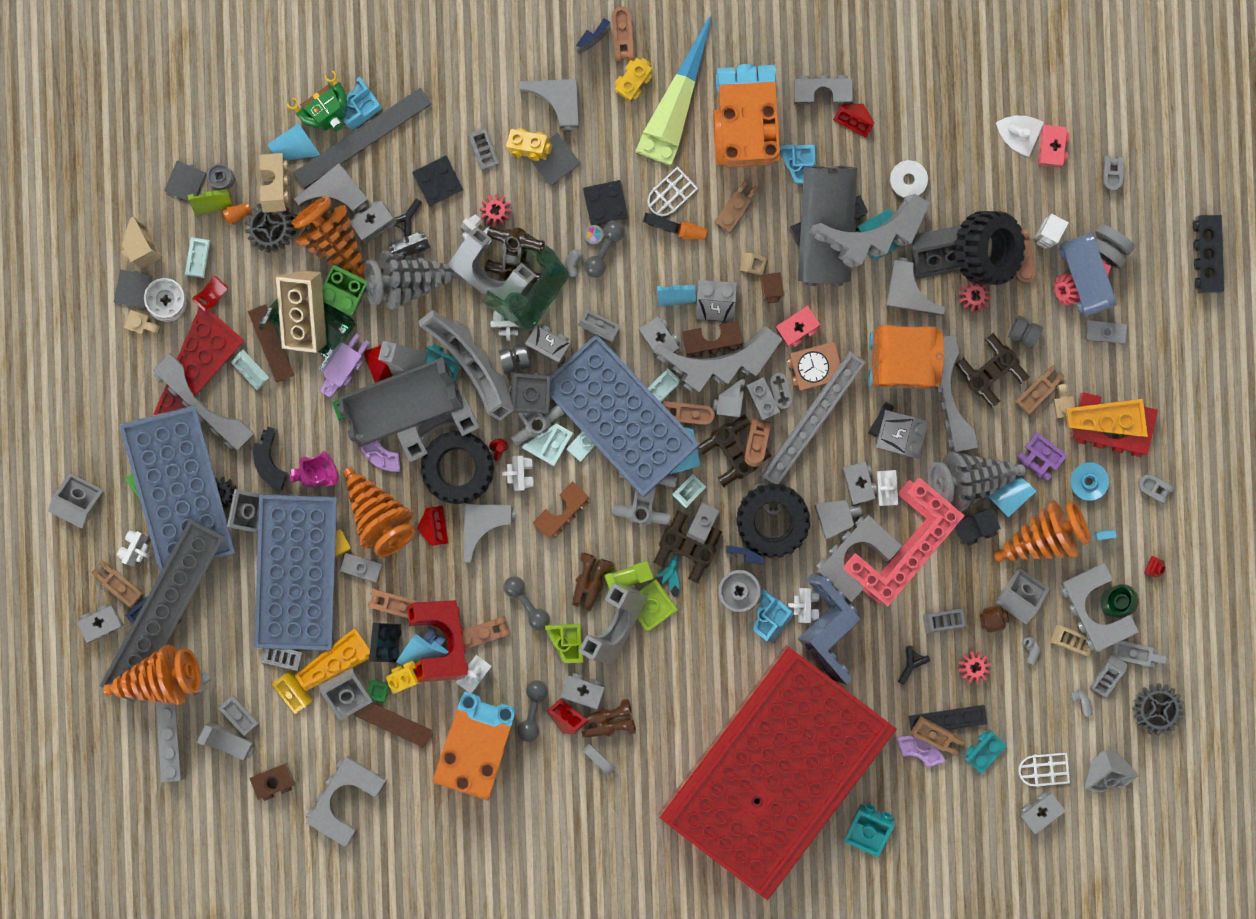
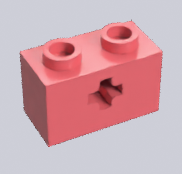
M1044 125L1042 127L1038 165L1061 168L1063 163L1067 162L1068 152L1065 151V144L1069 143L1070 138L1067 127ZM1054 142H1056V146H1059L1055 151H1053V147H1050Z
M806 306L777 325L775 329L783 338L787 347L790 345L795 347L802 342L801 338L806 334L810 337L818 332L817 327L820 326V323L809 306ZM796 323L804 326L801 333L800 331H794Z

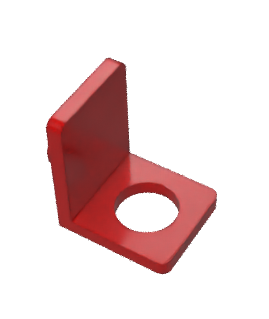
M213 276L204 289L193 296L192 300L204 311H207L217 304L228 290V287L217 276ZM199 298L205 300L207 305L203 304Z

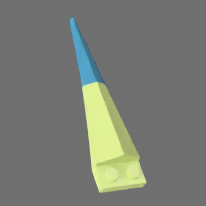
M711 17L706 21L643 131L636 153L668 166L672 165L679 147Z

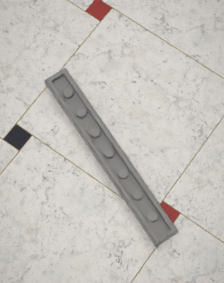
M849 351L761 474L763 478L774 484H779L866 364L865 360Z

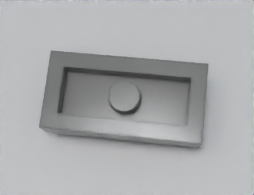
M587 309L578 326L613 342L620 328V325Z
M1089 320L1086 340L1125 344L1127 324Z
M701 503L686 536L704 544L719 510Z
M345 553L340 571L377 582L383 564Z
M234 695L218 708L243 736H246L259 724Z

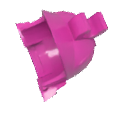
M325 451L312 458H300L299 468L291 469V474H289L290 482L301 481L303 485L312 488L333 486L338 482V471L334 461Z

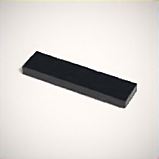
M985 705L908 716L910 731H912L920 716L946 730L988 724Z

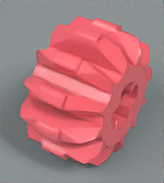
M495 194V200H492L489 195L487 196L489 203L484 200L481 202L486 206V208H479L480 212H486L481 215V219L488 217L486 220L487 225L493 220V227L497 226V221L503 226V218L507 221L510 220L505 213L511 214L512 210L505 208L511 204L510 202L503 204L506 199L504 196L498 201V194ZM493 206L501 208L498 215H495V213L491 214Z
M1065 273L1058 276L1053 283L1055 286L1053 291L1056 292L1055 298L1059 299L1060 304H1065L1066 306L1079 303L1080 297L1072 274Z
M968 281L969 288L966 285H962V289L965 292L961 291L958 293V295L964 296V298L959 300V303L966 302L963 307L964 309H967L970 305V312H974L975 306L977 311L980 312L982 311L981 305L985 308L988 306L984 300L990 301L991 297L985 296V294L991 291L990 289L983 290L986 284H982L979 287V284L973 285L972 282ZM971 292L978 293V301L977 299H975L974 301L971 299Z
M970 651V658L965 654L963 655L966 662L959 661V664L964 665V668H959L958 671H965L961 677L965 679L969 676L968 683H972L973 678H975V682L978 684L980 683L979 677L983 680L987 679L983 675L984 672L987 674L991 672L985 669V667L991 666V663H984L988 659L987 656H983L980 659L981 652H977L975 657L974 652ZM977 662L979 670H975L973 673L971 672L973 669L970 668V665H974Z

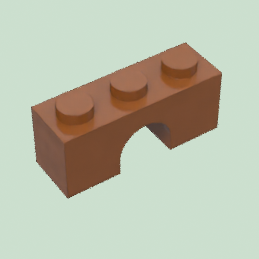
M573 481L560 494L566 502L565 512L555 516L545 509L533 522L549 539L552 536L556 538L563 531L560 527L565 522L569 524L576 517L574 513L578 509L582 511L589 504L587 501L589 496Z

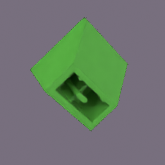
M333 264L322 287L323 302L352 316L356 313L362 301L368 281Z

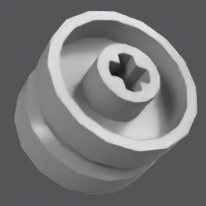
M1101 223L1095 231L1097 236L1095 241L1101 259L1107 261L1108 265L1121 269L1126 262L1123 255H1130L1136 246L1117 230Z
M735 570L722 578L718 594L726 608L734 612H745L753 609L759 603L762 597V586L755 574L747 570ZM739 587L744 588L742 595L737 592Z

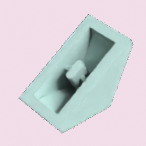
M692 474L672 495L687 508L706 486Z

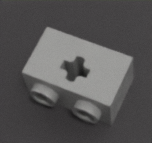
M381 200L373 202L369 209L357 213L353 220H351L352 227L365 244H368L397 224L394 216Z
M656 317L639 329L653 352L658 345L673 353L679 350L678 345L680 342L675 334L670 335L667 330L670 327L664 318L660 320L659 317ZM658 333L666 336L664 343L656 341Z
M764 377L746 385V389L762 421L780 413Z
M866 462L842 468L852 505L876 499L875 495L878 492L875 483L872 484L870 476H873L870 464L866 465ZM858 477H860L861 480H865L866 482L865 484H863V488H861L859 485L856 486Z
M105 604L97 608L99 612L93 615L89 612L80 617L81 620L77 624L86 643H90L124 626L115 605L109 606ZM98 619L104 620V622L101 624L102 627L100 625H96Z
M573 673L572 676L568 675L561 698L598 709L605 688L601 686L602 682L591 679L590 682L583 680L584 676ZM583 685H586L589 693L580 695V690H577L578 687L582 688Z
M1046 791L1036 797L1037 801L1035 803L1025 805L1019 814L1034 834H1037L1066 812L1050 791L1048 793ZM1039 807H1041L1042 809L1046 808L1043 811L1045 813L1043 816L1040 814L1037 815V813H1039Z

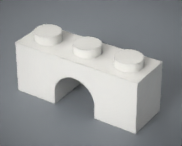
M1050 214L1048 218L1046 217L1043 220L1033 240L1037 241L1036 244L1044 249H1047V247L1051 248L1059 242L1069 222L1054 214Z

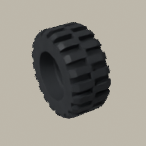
M977 211L969 215L960 225L961 229L957 231V240L954 243L956 246L954 255L957 257V266L961 268L960 272L967 280L975 284L1001 285L1009 282L1017 274L1016 271L1020 270L1022 266L1021 261H1024L1025 257L1023 255L1025 250L1023 240H1025V237L1021 233V226L1017 224V220L1013 216L1002 211ZM991 238V241H992V252H991V256H990V258H989V256H988V243H989V239Z
M460 431L443 433L430 442L429 446L426 447L428 454L421 458L420 471L425 486L432 495L447 503L464 504L478 499L487 491L493 480L495 466L490 449L480 438L471 433L464 436L461 435ZM456 449L468 452L473 457L476 465L473 478L468 483L460 486L447 483L442 478L439 469L443 456L449 451Z
M768 483L767 485L757 486L756 489L750 490L746 497H743L737 510L736 524L743 543L751 551L753 550L756 554L764 555L767 558H781L788 553L789 555L792 554L796 548L802 546V542L807 538L808 530L810 529V513L803 498L794 489L780 483ZM779 503L790 512L791 525L783 536L768 538L757 530L755 517L763 505Z

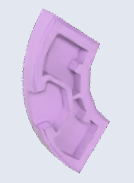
M379 440L361 446L366 458L378 468L390 472H401L399 453L386 450Z
M914 736L896 738L902 756L911 755L918 757L925 763L927 768L946 762L938 748Z

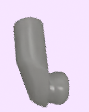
M579 249L570 251L565 260L570 278L578 276L576 263L583 257V253Z
M1026 637L1023 644L1029 652L1027 663L1036 665L1041 650L1040 646L1033 637Z
M1082 690L1072 692V700L1074 702H1081L1084 716H1092V705L1087 695Z

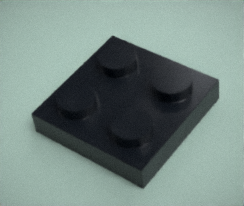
M447 155L412 172L429 207L463 191Z
M620 180L583 188L591 225L628 218Z
M373 623L369 661L397 663L401 624Z

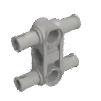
M511 386L508 388L509 395L511 393ZM556 405L549 410L548 415L518 413L525 425L523 429L510 437L516 446H519L528 438H535L550 428V423L564 415V412ZM535 420H540L543 423V427L539 431H535L532 428V423Z
M619 471L618 478H625ZM668 475L658 485L675 488L677 476ZM655 488L645 497L636 490L631 507L613 504L612 516L629 518L628 520L631 522L647 525L652 522L668 526L670 519L669 513L656 512L652 509ZM643 509L646 511L647 516L644 520L636 518L635 513L637 510Z

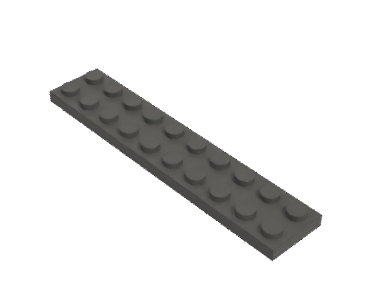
M192 518L189 519L100 683V687L103 688L104 685L113 684L115 678L122 676L125 671L131 670L134 665L141 663L145 658L150 657V655L159 651V649L167 644L225 535ZM128 697L124 698L132 703H135L136 699H131Z

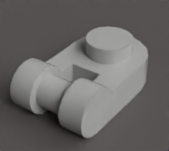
M1104 156L1103 185L1106 189L1114 191L1119 189L1123 183L1124 157L1111 158L1110 156ZM1110 166H1117V171H1110Z
M1144 475L1138 482L1140 491L1164 505L1168 500L1167 496L1174 490L1173 486L1153 475ZM1158 487L1163 488L1160 494L1156 493Z

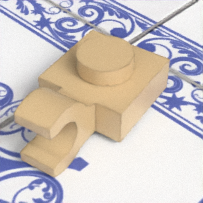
M130 310L124 328L140 334H144L145 329L158 334L160 326L148 322L149 316Z
M1066 384L1057 385L1059 398L1053 399L1056 418L1066 417V409L1075 407L1073 396H1067Z

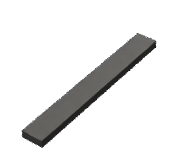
M420 87L293 173L303 188H307L337 164H343L430 106L431 102Z

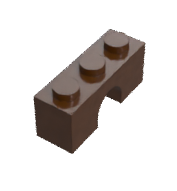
M739 320L720 324V337L715 341L706 340L702 335L701 328L682 331L686 355H690L693 358L702 356L701 352L705 351L714 354L721 352V348L728 347V350L739 349V345L743 344Z

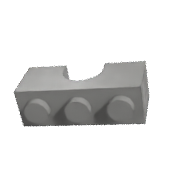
M825 75L817 76V79H810V76H798V79L794 80V104H813L814 93L820 89H825L831 93L832 104H851L853 102L852 79H848L846 75L836 76V79H829V76Z

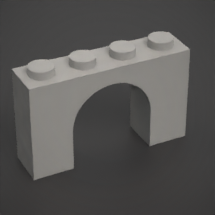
M476 227L467 235L448 263V266L495 303L498 308L508 313L516 305L536 274L521 263L505 281H498L489 277L483 270L480 259L483 250L492 238Z
M464 394L461 395L464 408L397 433L402 448L410 462L428 454L424 445L425 440L432 433L443 427L457 426L462 436L480 428Z
M869 515L865 518L861 516L854 523L856 528L852 532L848 530L841 538L843 542L839 546L835 544L829 551L831 555L826 560L823 558L816 565L818 569L815 571V574L827 576L834 583L833 588L836 591L839 590L846 597L845 601L848 604L860 594L864 587L842 569L847 549L855 544H863L870 547L887 562L902 547L899 542Z
M1105 563L1061 584L1062 588H1060L1064 598H1068L1071 603L1069 605L1073 616L1077 615L1080 621L1077 624L1081 633L1085 632L1088 638L1086 643L1090 651L1094 650L1095 653L1139 633L1131 615L1112 624L1101 625L1092 621L1086 613L1085 601L1088 594L1113 581Z
M613 583L605 598V601L616 606V614L611 625L600 636L587 635L578 652L593 661L614 665L648 596L632 587Z
M349 756L345 759H340L335 767L338 769L335 776L330 775L326 782V785H328L326 791L319 793L315 800L318 804L315 809L311 807L306 815V818H308L306 824L344 847L348 845L357 829L341 820L334 813L331 804L334 792L341 786L354 785L376 798L387 780Z

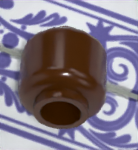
M1001 606L985 608L982 614H980L982 629H986L990 633L1004 630L1006 623L1009 622L1008 612L1004 611Z

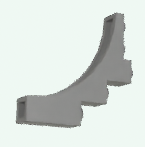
M911 194L905 197L899 209L889 220L870 231L844 232L818 223L812 225L810 233L815 235L814 237L817 240L829 243L832 249L841 251L838 258L843 260L846 266L855 267L862 265L867 252L878 257L887 254L892 242L900 246L912 243L930 203L916 194Z
M433 310L419 320L420 327L440 341L464 368L478 390L487 414L500 421L514 411L504 376L491 369L487 352L474 345L469 327L457 320L451 322Z
M763 326L754 338L729 354L715 358L697 359L684 357L658 345L654 352L659 354L657 358L665 364L670 362L674 365L672 369L682 375L684 372L680 380L685 383L683 386L691 392L694 390L700 392L712 374V379L719 384L722 382L729 384L740 367V371L747 376L751 374L757 376L783 338Z

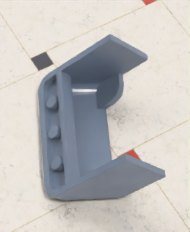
M1091 232L1061 243L1058 250L1061 259H1066L1080 297V302L1077 303V306L1083 318L1117 306L1093 233Z

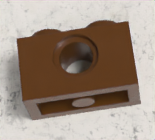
M781 272L761 275L760 282L763 301L768 300V303L779 302L780 298L784 296Z
M288 763L249 778L257 799L263 798L264 801L275 797L274 793L281 791V794L291 791V786L295 785ZM270 778L277 779V788L269 786L268 781Z

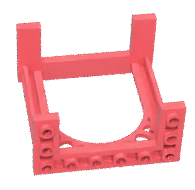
M920 477L914 483L909 479L899 490L898 496L921 514L925 520L885 568L878 573L856 553L853 556L846 553L844 556V566L842 569L864 587L862 591L878 604L883 602L887 607L965 516Z

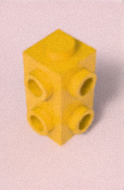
M636 57L634 61L630 60L625 67L627 71L623 77L619 76L614 83L616 86L615 92L629 102L632 99L637 100L642 92L641 86L644 83L648 84L653 76L651 74V63L644 58L640 60Z
M518 128L517 130H510L506 148L514 157L526 156L531 160L539 161L540 159L546 160L547 155L551 153L552 143L547 135L542 132L530 133L525 129Z
M414 661L404 664L403 667L401 665L392 669V674L385 676L393 694L421 683L417 680Z

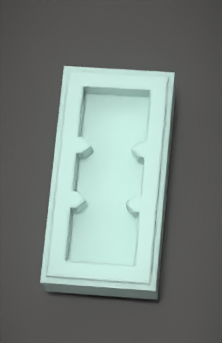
M191 237L185 275L205 278L210 240Z
M244 350L239 352L231 362L256 390L260 389L269 379L267 374Z
M667 368L648 389L662 402L679 385L681 380Z
M581 432L568 446L567 450L581 462L594 448L595 444Z

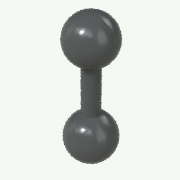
M617 220L606 223L603 230L606 239L597 256H592L585 262L584 269L590 277L597 278L604 274L606 264L603 259L612 242H617L624 237V225Z
M517 576L509 577L504 583L506 595L511 598H518L530 613L528 622L533 629H545V625L550 623L549 614L545 610L536 609L524 594L525 583L521 578Z
M540 680L530 682L526 688V694L531 700L527 720L523 721L518 727L519 737L526 742L534 741L539 735V727L534 722L538 702L544 700L548 693L546 684Z

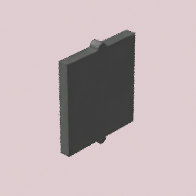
M176 161L164 191L176 196L177 199L181 198L189 202L187 195L193 194L194 197L197 196L206 172L194 168L193 165L189 166Z
M120 269L113 302L127 305L129 308L134 306L145 309L144 294L151 282L152 276L140 274L138 271L130 272Z

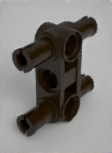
M490 226L487 235L503 243L502 263L488 259L485 263V271L500 274V277L505 281L521 263L526 266L527 249L542 253L545 241L530 238L522 228L506 229L504 231ZM535 273L536 276L531 283L539 286L542 281V274Z
M994 332L984 341L995 352V356L980 369L974 370L965 357L955 364L966 377L965 382L976 395L981 396L991 409L1000 400L991 391L990 385L1007 371L1011 372L1020 384L1030 378L1020 366V360L1016 353L1008 346H1004ZM1005 353L1010 354L1012 357L1010 364L1005 363L1002 359ZM974 378L982 380L981 388H976L973 385Z
M745 414L731 424L730 422L725 423L711 432V437L700 443L698 447L702 455L716 446L720 447L732 465V469L717 477L723 488L737 478L743 479L758 468V466H750L749 471L746 473L741 472L739 469L740 463L745 462L746 450L737 438V433L751 425ZM725 429L729 432L727 440L719 438L718 433L720 430ZM767 448L763 462L772 457Z
M677 510L671 525L666 527L659 542L660 549L653 563L664 567L670 552L675 551L694 560L695 564L688 579L699 584L705 568L707 569L715 556L717 551L716 545L723 531L711 527V531L704 544L682 534L681 531L688 515ZM668 533L675 535L676 541L674 544L670 545L665 542V536ZM705 549L711 554L710 559L707 561H703L700 558V552Z

